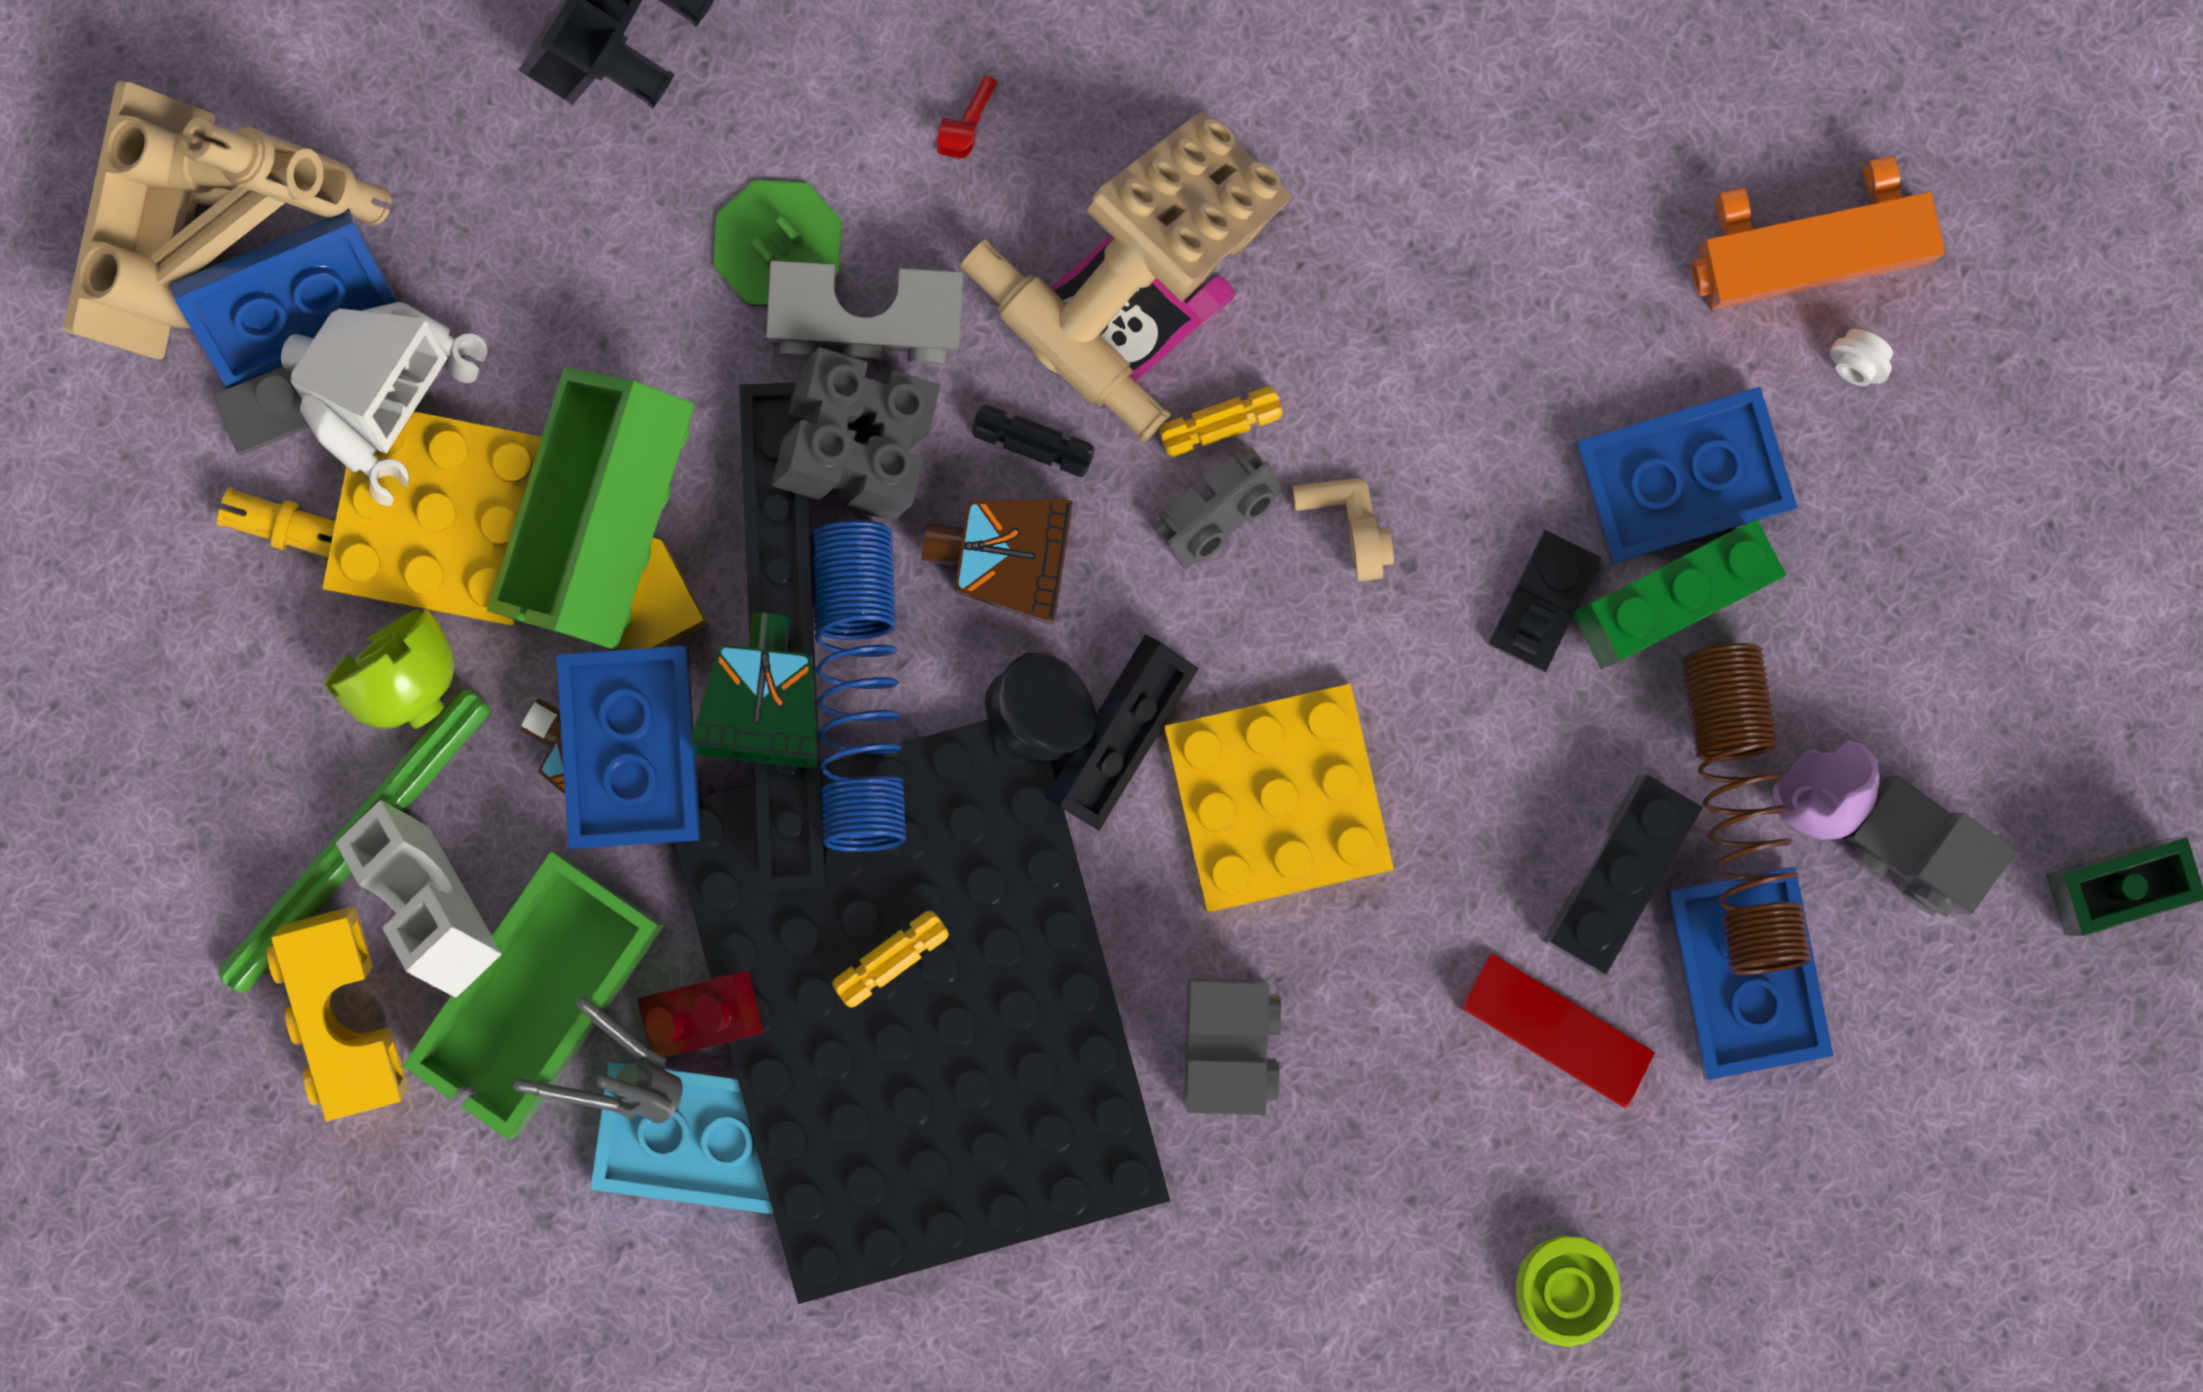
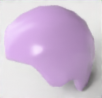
M1851 740L1845 741L1833 753H1822L1815 749L1805 751L1796 760L1792 768L1781 779L1777 780L1773 786L1775 806L1785 805L1788 807L1785 812L1778 813L1779 817L1797 832L1819 840L1840 839L1854 833L1874 809L1877 802L1880 776L1878 773L1879 760L1873 756L1872 752L1864 744Z

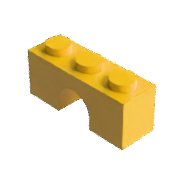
M356 906L281 925L271 937L273 945L268 946L266 949L267 960L275 983L284 982L291 1006L285 1008V1021L293 1044L303 1043L309 1067L303 1069V1081L310 1103L313 1106L321 1104L325 1121H330L401 1102L408 1089L391 1027L365 1033L352 1031L338 1021L332 1009L331 998L333 991L342 985L364 980L373 967Z

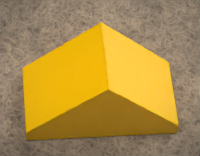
M652 539L650 559L646 568L641 573L631 605L630 623L622 634L617 650L666 647L709 624L670 549L662 540Z

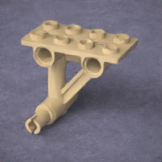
M118 81L115 85L63 327L64 331L148 358L163 359L170 328H191L174 300L171 288L172 283L198 272L284 203L326 218L340 215L349 208L354 218L372 226L384 221L390 211L372 204V198L391 204L390 192L386 187L355 178L347 164L316 153L311 149L303 148L251 127L240 128L235 131L214 124L215 116L210 112L132 82ZM197 204L213 205L194 220Z
M1199 112L1101 186L1093 195V202L1087 209V213L1114 238L1104 250L1105 259L1068 303L1060 298L1038 276L1036 278L1032 274L1027 277L1023 276L991 245L987 238L983 242L981 241L960 264L959 269L963 273L966 272L1000 305L997 309L1001 314L999 318L1032 348L1036 358L1045 367L1060 374L1091 405L1096 404L1100 407L1105 404L1140 437L1139 440L1145 443L1170 417L1171 413L1167 409L1165 410L1130 377L1133 372L1129 367L1131 364L1100 333L1140 287L1150 286L1156 278L1181 302L1185 300L1225 256L1229 255L1232 259L1237 256L1270 219L1285 207L1291 200L1292 195L1282 186L1280 178L1270 167L1257 162L1236 142L1233 133L1226 125L1210 118L1204 112Z

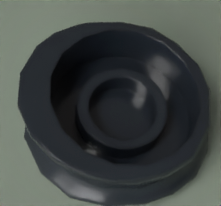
M1026 652L1011 662L1002 674L995 677L985 693L984 704L986 714L997 736L1011 751L1025 758L1042 762L1057 760L1070 751L1080 749L1091 740L1094 734L1096 710L1089 691L1079 675L1067 662L1049 653Z

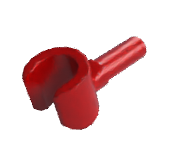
M988 75L983 76L967 109H965L963 121L942 118L937 137L938 154L959 159L966 158L971 154L974 147L977 125L981 119L980 116L998 83L994 78Z

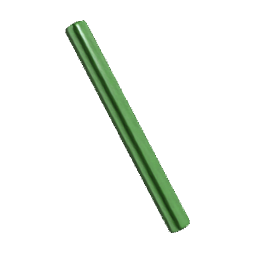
M467 689L457 695L218 970V975L225 984L238 993L247 992L269 967L266 949L268 946L273 945L271 937L283 924L313 917L350 875L351 870L336 842L380 799L404 813L490 714L491 709L483 699Z

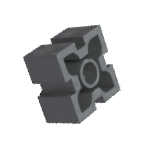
M819 347L800 367L789 414L804 420H801L783 438L771 486L817 500H821L833 488L847 492L844 508L893 522L913 505L924 457L910 453L909 450L930 433L941 385L894 370L887 374L880 382L865 378L868 362ZM849 426L860 432L864 439V444L854 440L856 431L848 430Z
M1188 978L1184 1106L1187 1113L1266 1115V1100L1278 1101L1279 1061L1267 1058V1036L1280 1035L1281 996L1269 994L1268 982L1264 980Z

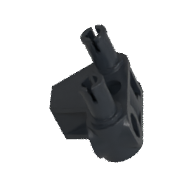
M560 0L518 71L572 105L595 79L602 81L606 77L647 103V106L651 109L660 101L675 73L665 70L625 44L628 37L623 34L642 0ZM658 0L689 20L695 27L703 20L714 0Z

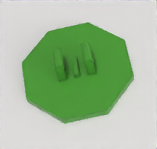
M754 180L717 213L713 267L747 305L768 306L771 261L834 264L836 267V277L839 275L842 220L809 183Z

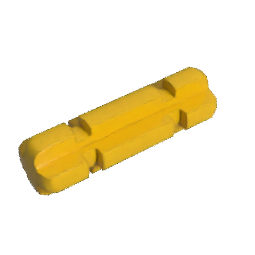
M1266 386L1248 393V399L1241 401L1240 397H1236L1191 413L1192 419L1184 421L1183 417L1163 423L1159 428V434L1166 453L1170 457H1176L1193 451V445L1200 442L1202 447L1246 432L1250 430V425L1256 422L1260 427L1279 420L1283 415V409L1275 389L1271 386Z
M933 911L924 912L909 923L912 928L905 933L902 930L898 931L860 959L862 965L856 969L851 966L837 976L832 984L842 1001L848 1007L857 1006L872 995L870 990L876 985L879 988L883 987L921 959L920 953L926 948L930 952L944 942L949 933L936 913Z

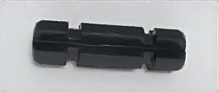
M988 404L981 405L972 425V434L975 438L995 445L996 441L1004 443V449L1049 466L1053 462L1060 464V470L1078 477L1085 476L1088 472L1095 454V448L1091 443L1073 436L1069 441L1062 438V432L1017 415L1013 419L1006 417V411Z

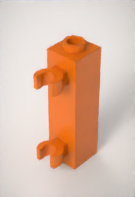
M1894 155L1870 160L1868 166L1862 167L1865 187L1872 204L1753 229L1750 205L1745 187L1720 192L1719 197L1714 199V204L1723 236L1706 239L1698 248L1699 258L1692 259L1691 261L1692 276L1699 297L1708 295L1711 310L1933 263L1945 254L1932 192L1902 198L1900 175Z

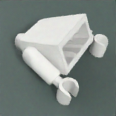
M401 302L369 308L363 311L338 309L329 315L315 338L293 334L285 341L281 352V363L286 370L292 372L291 383L302 398L300 412L317 440L353 473L359 469L362 470L370 478L369 492L375 502L384 506L393 505L394 498L388 490H385L378 484L377 480L386 475L393 476L400 484L407 488L409 477L407 469L402 463L392 459L379 461L373 453L376 450L384 453L388 452L447 359V368L450 375L459 382L471 383L477 379L479 368L473 362L464 360L460 355H468L481 362L485 361L487 355V346L480 336L469 333L455 339L449 335L450 328L408 304Z

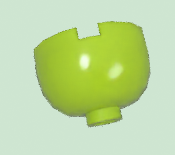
M415 609L394 619L366 638V640L373 643L367 646L356 657L355 661L347 653L324 679V686L338 704L356 721L378 729L396 728L409 722L414 729H417L434 719L445 707L439 698L450 687L456 666L453 647L444 630L429 610L425 609L422 613L420 609Z

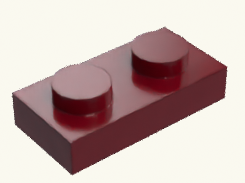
M748 970L637 998L649 1049L665 1057L764 1033Z

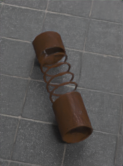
M1731 643L1703 648L1685 655L1681 661L1683 664L1682 670H1684V682L1686 683L1685 688L1687 689L1686 695H1688V707L1690 708L1688 713L1691 714L1689 719L1692 720L1690 725L1693 726L1691 730L1694 733L1692 738L1695 739L1693 744L1696 745L1694 750L1697 751L1695 756L1704 761L1698 767V773L1708 780L1729 783L1709 793L1704 798L1702 805L1715 813L1737 815L1718 823L1708 833V838L1715 844L1742 848L1719 859L1714 864L1713 871L1721 877L1728 879L1751 880L1728 889L1718 899V904L1727 910H1731L1724 913L1720 920L1723 921L1721 926L1724 930L1722 933L1725 934L1723 939L1726 940L1724 945L1727 947L1725 952L1728 953L1726 957L1729 960L1727 964L1730 966L1728 971L1736 975L1788 970L1806 965L1812 959L1809 956L1811 951L1808 949L1810 944L1807 943L1809 938L1806 934L1808 931L1805 930L1807 925L1804 924L1806 919L1803 915L1805 912L1802 911L1804 906L1800 903L1773 902L1745 907L1724 902L1728 896L1741 890L1776 880L1795 878L1799 874L1796 871L1775 874H1737L1719 870L1723 863L1738 856L1765 848L1790 845L1794 841L1791 838H1783L1772 841L1738 842L1714 837V833L1730 824L1760 815L1782 813L1788 809L1785 805L1762 809H1727L1709 804L1713 797L1725 791L1751 783L1779 780L1783 776L1780 772L1752 777H1725L1704 772V768L1714 761H1729L1757 756L1773 750L1778 744L1775 740L1777 736L1774 734L1776 729L1773 728L1775 723L1772 722L1774 719L1772 716L1773 711L1770 709L1772 704L1769 703L1771 698L1768 697L1770 692L1767 685L1768 679H1766L1767 673L1764 672L1766 667L1763 666L1765 663L1763 660L1764 655L1762 654L1763 648L1751 643Z

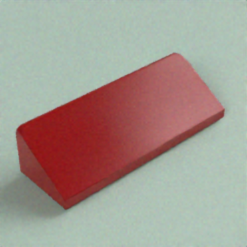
M1492 953L1487 957L1458 1005V1008L1625 1109H1627L1655 1054V1052Z

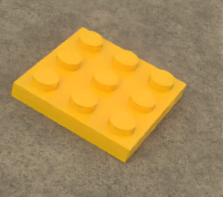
M413 412L388 452L384 453L376 450L373 453L379 461L386 459L396 460L407 469L409 477L407 488L400 484L393 476L386 475L377 480L378 484L385 490H388L393 496V505L384 506L375 502L369 492L370 478L360 469L353 473L346 467L322 589L334 593L423 610L428 609L429 611L513 627L515 620L486 610L541 436Z
M1351 683L1164 726L1207 913L1394 870Z

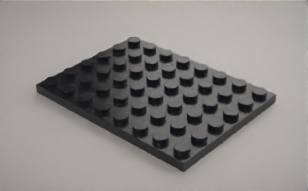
M988 719L898 743L902 746V749L895 753H861L826 764L829 772L849 778L900 776L904 780L901 784L904 786L903 798L905 802L903 804L905 808L903 810L905 811L904 823L906 827L904 829L906 830V841L899 846L889 849L861 852L833 850L824 845L825 890L760 893L755 782L699 797L701 841L674 842L710 978L715 979L749 971L764 1033L728 1042L798 1304L1170 1201L1064 809L1045 798L1056 780L1051 761L1042 762L1028 759L1011 751L997 736ZM820 770L821 789L828 783L836 781L830 779ZM933 911L936 913L948 930L949 935L947 939L930 952L926 948L920 953L921 959L883 987L879 988L878 985L870 990L872 995L857 1006L848 1007L833 988L832 983L834 979L851 966L856 969L862 965L860 959L898 931L902 930L903 933L912 928L909 923L924 912Z

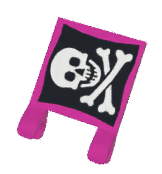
M1110 235L1050 288L1068 303L1105 259L1104 250L1114 237ZM1217 276L1186 303L1184 300L1181 302L1156 278L1150 286L1140 287L1100 335L1131 364L1129 367L1133 372L1130 377L1136 382L1203 323L1231 302L1235 297V293L1225 278Z

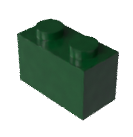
M2188 837L2165 838L2046 874L2064 935L2086 936L2203 901V885Z

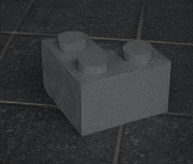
M1898 775L1884 779L1878 788L1877 802L1874 809L1854 833L1842 838L1856 848L1850 856L1853 861L1880 879L1888 871L1907 885L1902 895L1916 907L1931 916H1935L1937 912L1945 917H1948L1950 913L1973 914L2018 851L1965 812H1948Z

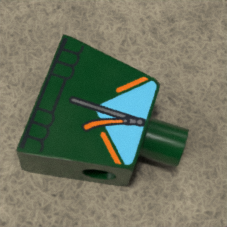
M754 613L752 615L749 647L720 645L692 733L691 747L696 756L818 768L812 655L787 652L791 618L773 613Z

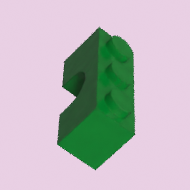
M1755 519L1572 612V615L1600 669H1603L1787 575L1758 519Z

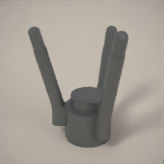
M585 997L577 999L576 1006L638 1059L637 1064L629 1063L624 1066L616 1079L606 1075H599L597 1077L596 1084L614 1093L615 1097L525 1079H516L512 1083L513 1089L518 1092L613 1111L629 1119L639 1115L655 1123H663L675 1113L683 1093L681 1079L664 1070L665 1056L646 1048Z

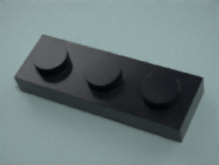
M1145 634L1096 713V728L1091 740L1080 749L1073 751L1045 798L1100 831L1199 668L1162 642Z

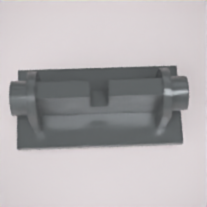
M1252 447L1242 454L1236 450L1230 457L1202 478L1215 494L1208 502L1192 486L1158 513L1160 520L1152 528L1167 546L1170 545L1185 570L1197 560H1206L1217 553L1225 543L1228 535L1247 520L1253 521L1263 516L1272 507L1276 497L1284 491L1271 465L1267 461L1264 463Z

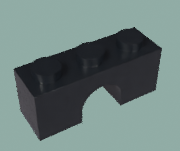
M1647 774L1637 776L1606 830L1608 832L1607 837L1593 864L1581 882L1572 888L1542 941L1594 972L1607 975L1703 807Z

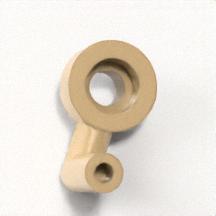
M1351 478L1292 486L1295 511L1346 505L1355 579L1357 582L1383 579V566L1394 564L1391 532L1389 527L1378 528L1376 517L1373 516L1370 490L1366 481L1361 478Z

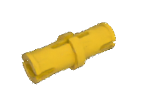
M230 486L227 488L221 503L243 509L247 514L245 516L226 509H219L217 526L222 528L228 527L271 540L270 546L276 549L285 550L287 546H291L322 557H329L331 542L324 540L322 536L323 534L333 536L335 520L299 510V503L285 499L281 505L237 491L236 488Z

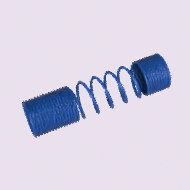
M848 520L832 522L817 527L810 534L812 545L811 560L813 563L812 590L814 594L815 641L823 648L835 652L823 658L816 666V672L827 682L836 684L825 690L817 699V703L828 714L839 717L826 723L818 732L819 738L823 742L840 750L827 756L820 764L821 772L830 779L836 780L828 783L821 789V799L823 800L821 802L823 806L821 809L823 813V844L828 848L840 851L883 850L899 846L906 841V830L904 829L906 827L904 823L905 811L903 810L905 808L903 804L905 802L903 798L904 786L901 784L904 780L900 776L844 777L829 772L826 764L838 757L851 753H895L900 751L902 746L898 743H873L850 746L827 739L825 731L837 724L850 720L890 721L898 719L901 715L895 710H872L853 714L840 712L825 706L823 699L836 691L849 687L886 689L897 686L899 681L891 677H873L845 681L824 674L822 667L825 663L845 655L883 657L893 655L898 650L895 646L880 644L844 649L823 642L821 635L843 640L869 639L889 634L897 627L895 622L896 601L895 582L893 579L892 530L882 523L873 521Z

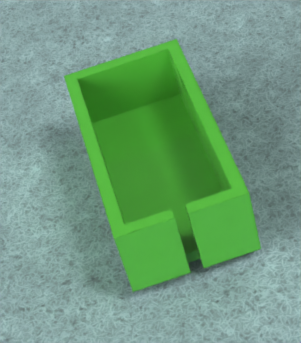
M564 367L486 611L550 632L617 650L622 634L630 623L631 605L641 573L646 568L650 559V545L660 513L666 506L670 496V482L680 450L685 445L689 436V422L695 404L634 380Z
M551 851L492 936L502 954L457 998L452 995L450 996L402 1067L449 1099L462 1096L468 1086L478 1093L468 1096L461 1107L508 1140L520 1136L545 1098L515 1091L512 1087L513 1081L525 1079L556 1084L596 1026L586 1014L578 1009L576 1006L577 999L585 997L605 1012L657 938L665 923L562 852Z

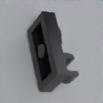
M1544 530L1487 645L1545 673L1573 618L1572 612L1577 610L1602 557Z

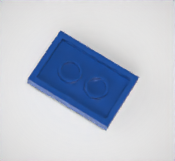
M349 208L340 215L322 219L171 284L175 302L227 389L283 367L281 352L285 341L293 334L315 338L332 312L338 309L363 311L399 302Z
M1761 387L1626 426L1575 443L1611 565L1737 528L1755 519L1760 521L1798 508Z
M676 646L556 655L568 849L701 841L696 756L691 747L694 725L689 647Z
M1787 867L1756 874H1775L1796 871V867ZM1798 876L1756 885L1732 894L1724 900L1727 904L1745 907L1773 902H1797L1803 905ZM1725 879L1667 891L1703 1078L1705 1080L1833 1056L1809 931L1806 936L1809 938L1807 943L1810 944L1808 949L1811 951L1809 956L1812 959L1806 965L1783 971L1750 975H1736L1728 971L1730 966L1727 964L1729 962L1726 958L1728 953L1725 952L1727 947L1724 945L1726 940L1723 939L1725 934L1722 933L1724 928L1721 926L1723 921L1720 919L1724 913L1731 910H1727L1718 904V899L1728 889L1751 880Z

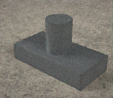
M280 367L214 394L237 454L242 456L310 428L300 412L302 398L291 383V371Z

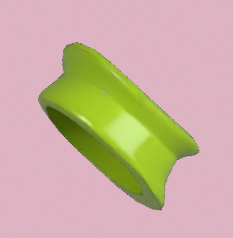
M1558 1235L1536 1245L1521 1261L1516 1279L1517 1306L1522 1320L1533 1335L1552 1345L1564 1347L1582 1345L1601 1335L1618 1314L1621 1299L1619 1273L1611 1256L1601 1246L1583 1237Z

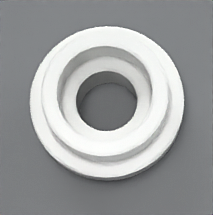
M1851 329L1844 338L1837 339L1830 349V357L1836 364L1837 373L1852 384L1858 386H1868L1870 383L1880 384L1887 380L1892 371L1890 360L1893 356V351L1882 338L1869 331Z

